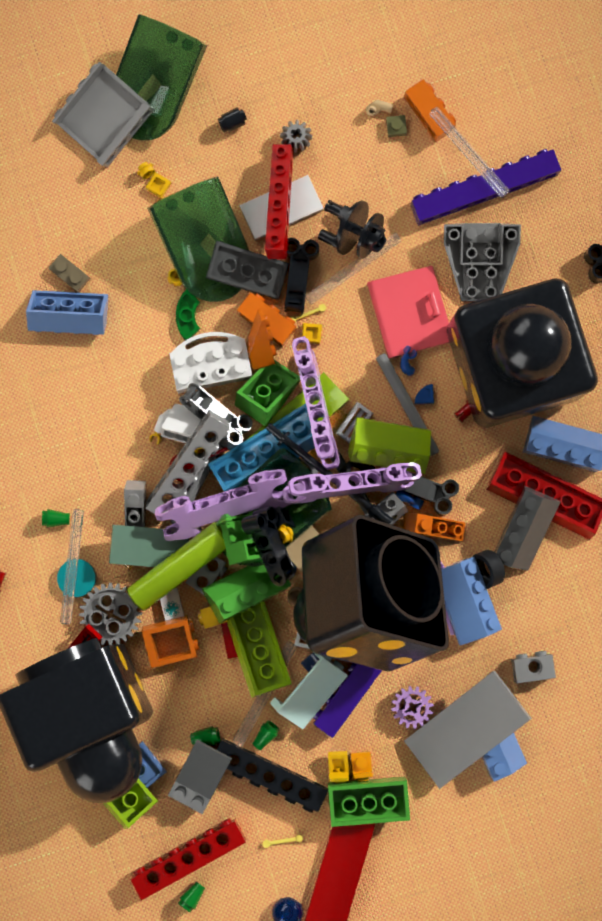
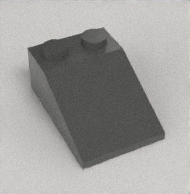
M197 740L168 796L203 814L232 758Z

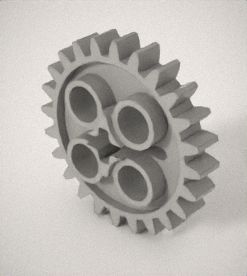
M109 583L108 588L101 584V590L94 587L95 593L88 592L90 598H83L86 606H80L84 610V613L79 614V616L84 617L80 624H90L102 636L101 645H104L106 641H108L109 645H113L114 640L117 644H120V638L125 642L128 641L126 635L134 636L131 630L139 629L135 624L142 622L137 616L143 613L137 611L138 607L132 602L128 593H126L127 586L122 590L119 583H117L115 588H113L112 583ZM106 595L112 599V603L108 607L102 601ZM96 605L101 606L107 611L113 609V614L126 620V623L124 624L114 617L109 619V615L97 609ZM122 605H126L129 608L126 616L121 615L119 612V608ZM96 612L102 615L100 623H95L93 620V615ZM112 622H116L119 625V630L116 633L110 630Z

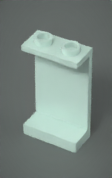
M314 653L319 658V661L284 703L275 697L270 702L280 715L301 729L306 727L348 676L343 671L344 666L337 660L331 661L333 659L331 657Z

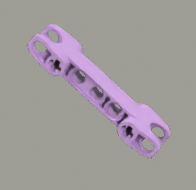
M305 336L293 340L292 348L303 388L316 453L321 459L324 468L327 470L337 468L340 459L327 411L316 356L311 349L309 340ZM301 342L307 344V348L298 351L296 349L297 345ZM319 400L317 404H312L314 401ZM323 417L322 421L316 422L318 418ZM335 456V461L332 464L325 462V459Z
M416 463L392 464L387 468L331 475L309 474L292 478L288 482V486L282 490L284 502L296 504L313 502L320 498L375 491L394 492L410 488L414 484L413 481L418 480L422 473L420 465ZM409 467L414 468L416 476L412 477V473L406 471V469ZM367 478H371L374 484L369 483ZM348 480L354 481L356 486H351ZM330 482L335 483L337 489L332 488ZM289 490L290 494L298 497L296 499L289 498L287 491Z
M277 469L253 474L248 479V485L192 502L189 497L181 496L160 505L155 509L156 519L160 521L169 519L176 521L174 524L163 529L165 540H184L194 537L201 532V526L218 521L224 514L236 516L269 506L284 508L290 505L281 500L283 499L282 491L274 490L275 487L287 481L285 470ZM288 490V497L294 499L293 495L290 494V491Z

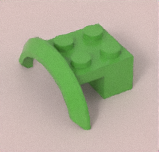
M252 513L240 516L224 514L216 523V526H220L222 529L229 565L262 560L252 535L244 533L241 526L242 519L251 516Z

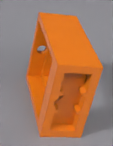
M188 615L142 627V635L151 668L197 657V650H200L198 639L193 637L192 632H195L193 620L189 621ZM184 626L190 651L159 658L153 633Z

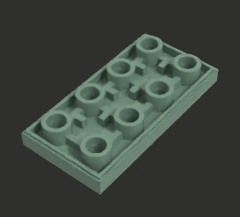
M112 525L109 564L156 567L186 544L189 538L167 541L164 538L163 529Z

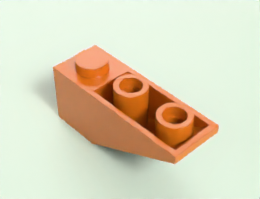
M261 308L257 310L246 342L253 370L275 364L273 356H277L274 344L270 345V342L273 341L271 330L267 331L266 327L270 326L267 315L263 316Z
M405 513L403 529L424 536L463 541L465 522L418 513Z

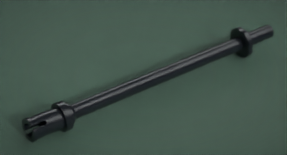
M271 423L265 428L280 440L277 444L278 446L284 443L322 475L333 474L288 438L290 435L289 431L283 434ZM360 494L349 495L367 510L370 518L373 517L375 520L390 524L394 519L381 510L380 505L371 504Z

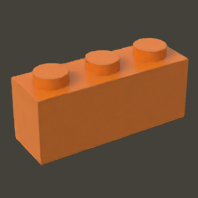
M423 79L405 91L404 99L435 142L454 131L456 119L451 113L446 111L444 102L441 98L436 97L430 83H426Z
M250 292L237 309V314L253 325L257 310L261 308L263 316L267 315L270 326L266 327L267 331L271 330L273 341L283 348L296 331L295 321L288 316L284 318L279 314L280 310L272 304L268 306L264 303L265 299L257 293L254 295Z

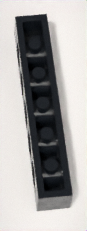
M222 738L217 750L227 756L237 755L239 757L238 764L233 765L229 763L227 767L228 770L233 771V776L240 779L245 777L250 780V784L256 787L262 785L268 788L267 791L275 796H278L279 793L285 796V800L292 804L298 802L303 805L302 808L311 813L313 811L319 812L328 792L327 787ZM247 764H255L257 766L256 772L249 773L246 770ZM266 772H272L275 778L272 781H266L263 775ZM284 780H289L292 782V787L285 790L282 788L281 783ZM301 789H308L310 795L307 798L300 797L299 791Z

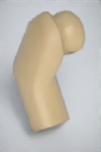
M375 100L367 106L366 113L369 116H375L381 111L391 113L393 104Z

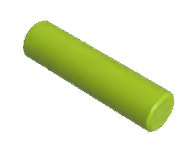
M213 522L129 586L127 593L132 602L140 610L146 611L226 550L221 527L216 526V523Z

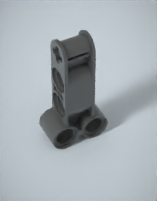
M190 383L189 389L179 398L181 404L201 420L208 410H211L229 421L230 432L225 439H221L220 445L222 448L227 447L228 450L238 446L243 441V434L252 428V419L244 414L237 417L198 384Z
M420 477L418 480L413 481L414 484L410 488L404 489L410 495L433 503L434 511L438 515L443 516L452 510V502L449 498L458 493L459 484L452 479L439 484ZM452 484L455 488L454 493H447L445 485ZM441 501L446 502L448 505V509L445 512L438 509V503Z

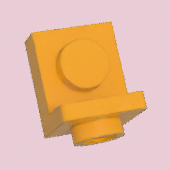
M370 751L351 753L353 778H357V781H368L369 777H373Z

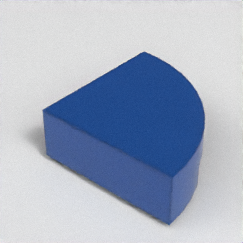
M433 384L423 387L417 393L414 404H434Z

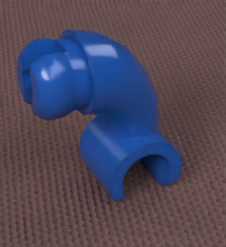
M405 346L400 367L404 374L411 376L414 374L415 368L411 366L409 359L415 358L417 351L414 349L408 354L411 347Z
M399 490L395 494L401 501L410 503V506L418 510L421 509L424 500L416 496L412 497L404 490Z

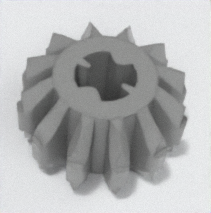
M296 120L293 125L289 121L288 127H282L284 132L280 133V138L283 139L281 143L291 144L294 153H297V148L303 152L304 146H310L309 141L312 140V135L309 133L311 129L305 128V122L299 125V120Z

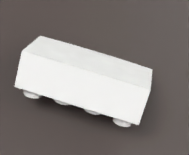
M224 332L199 334L182 342L169 353L178 394L186 392L189 389L190 383L198 384L204 389L249 380L252 377L245 338ZM220 336L228 338L227 342L212 341L196 345L191 349L185 348L191 342L205 337Z

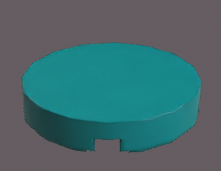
M72 559L60 567L57 574V582L64 594L70 597H82L93 589L96 583V573L88 562L82 559Z

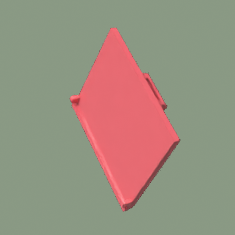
M433 266L367 283L389 359L404 355L403 349L405 346L411 347V350L408 352L411 353L414 349L420 351L450 343L447 336L449 322Z

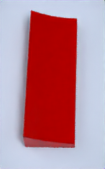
M507 452L503 453L486 490L516 504L524 486H527L561 501L552 522L589 540L596 535L602 520V498Z
M376 823L332 827L304 921H347Z

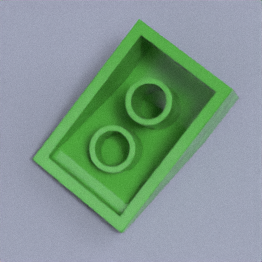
M274 360L275 364L260 368L236 392L235 406L264 426L278 413L300 382V376Z

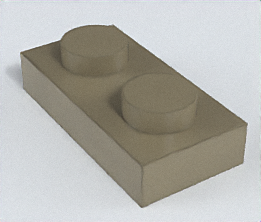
M61 254L49 266L50 271L78 293L90 280L88 275Z

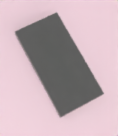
M216 241L206 278L279 300L289 263L277 259H268L267 256Z

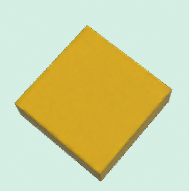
M155 172L145 188L162 199L172 183Z
M303 323L302 337L305 336L312 344H320L322 325Z

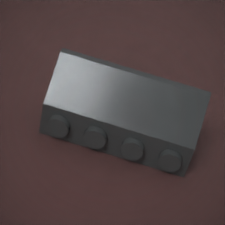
M524 486L494 551L504 565L511 568L529 570L561 501Z

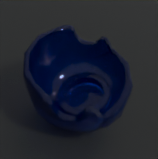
M292 897L280 898L272 909L274 921H301L304 914L302 904Z

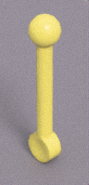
M324 304L319 305V308H316L314 310H311L296 317L291 316L290 318L296 322V320H299L316 312H324L326 310V306Z
M297 835L293 838L274 841L266 839L262 845L264 848H268L274 844L294 841L300 843L303 841L302 835Z

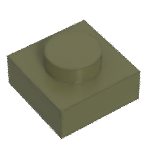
M405 115L386 117L388 137L407 136Z

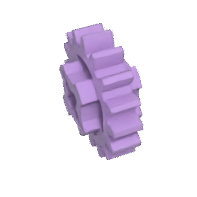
M408 686V691L401 688L402 694L395 693L397 700L391 701L395 704L391 711H396L393 717L395 719L400 718L398 722L400 725L405 722L406 728L412 724L413 728L416 729L417 723L424 726L423 720L429 721L430 719L427 715L433 714L429 707L434 705L433 703H428L431 696L425 697L426 691L422 690L419 692L418 686L415 687V690ZM409 694H416L421 698L413 699ZM404 699V706L399 710L400 702ZM411 702L413 704H417V706H415L414 712L412 710H407L410 707L409 703ZM425 705L424 713H423V715L421 716V714H420L421 707ZM411 715L415 720H408L404 716Z

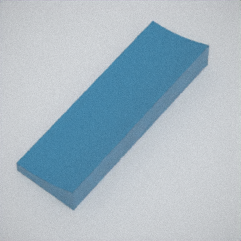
M306 404L272 424L283 434L289 431L290 435L288 438L306 452L315 448ZM264 429L208 465L225 492L248 485V479L253 474L281 469L300 456L284 443L278 446L277 444L280 440Z

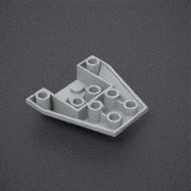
M444 224V246L461 301H479L503 293L520 246L521 224Z

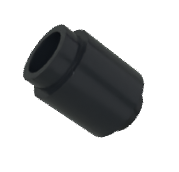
M237 107L218 118L219 125L224 133L227 131L231 132L245 125L244 121L247 120L242 109L239 110Z

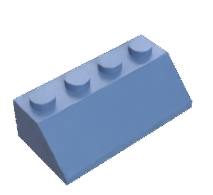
M33 290L26 310L28 331L104 335L107 324L108 294Z
M532 416L523 453L599 472L602 470V434Z
M475 557L463 559L441 568L445 608L459 645L473 642L502 630Z
M514 733L482 756L488 773L494 782L513 774L527 764Z

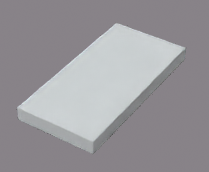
M308 175L292 182L289 225L324 210ZM269 192L239 205L255 240L266 236Z

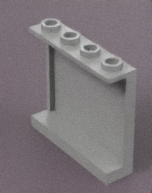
M98 62V64H94L91 67L87 78L80 81L75 93L68 96L64 107L57 110L52 122L59 125L94 156L99 164L108 168L155 109L107 66Z

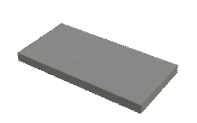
M494 670L409 736L404 742L440 789L532 718Z

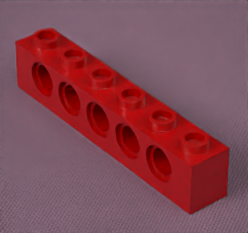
M273 144L265 240V252L268 259H287L294 160L291 144Z
M236 818L224 820L220 823L221 827L215 830L213 828L206 830L202 833L203 837L197 840L195 837L185 842L186 846L181 849L176 847L170 850L167 857L162 859L160 856L150 862L151 865L144 868L142 866L133 871L134 875H132L130 880L141 901L246 843V837ZM225 834L228 840L225 843H221L218 841L217 836ZM207 843L211 850L203 852L200 849V845ZM190 853L193 856V860L186 862L183 859V854ZM173 863L176 870L168 871L165 865ZM151 872L156 873L158 880H150L148 874Z

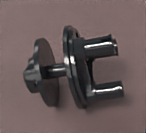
M328 200L324 211L337 216L340 220V227L337 235L322 229L318 235L319 240L336 247L338 253L342 255L349 253L358 241L357 256L362 259L366 258L372 251L379 252L386 243L384 234L386 230L383 227L384 216L382 214L375 213L367 222L369 206L366 201L361 200L348 207Z

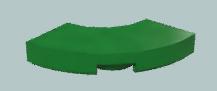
M188 289L183 292L176 307V324L185 341L193 337L200 330L195 319L196 309L200 305V301Z

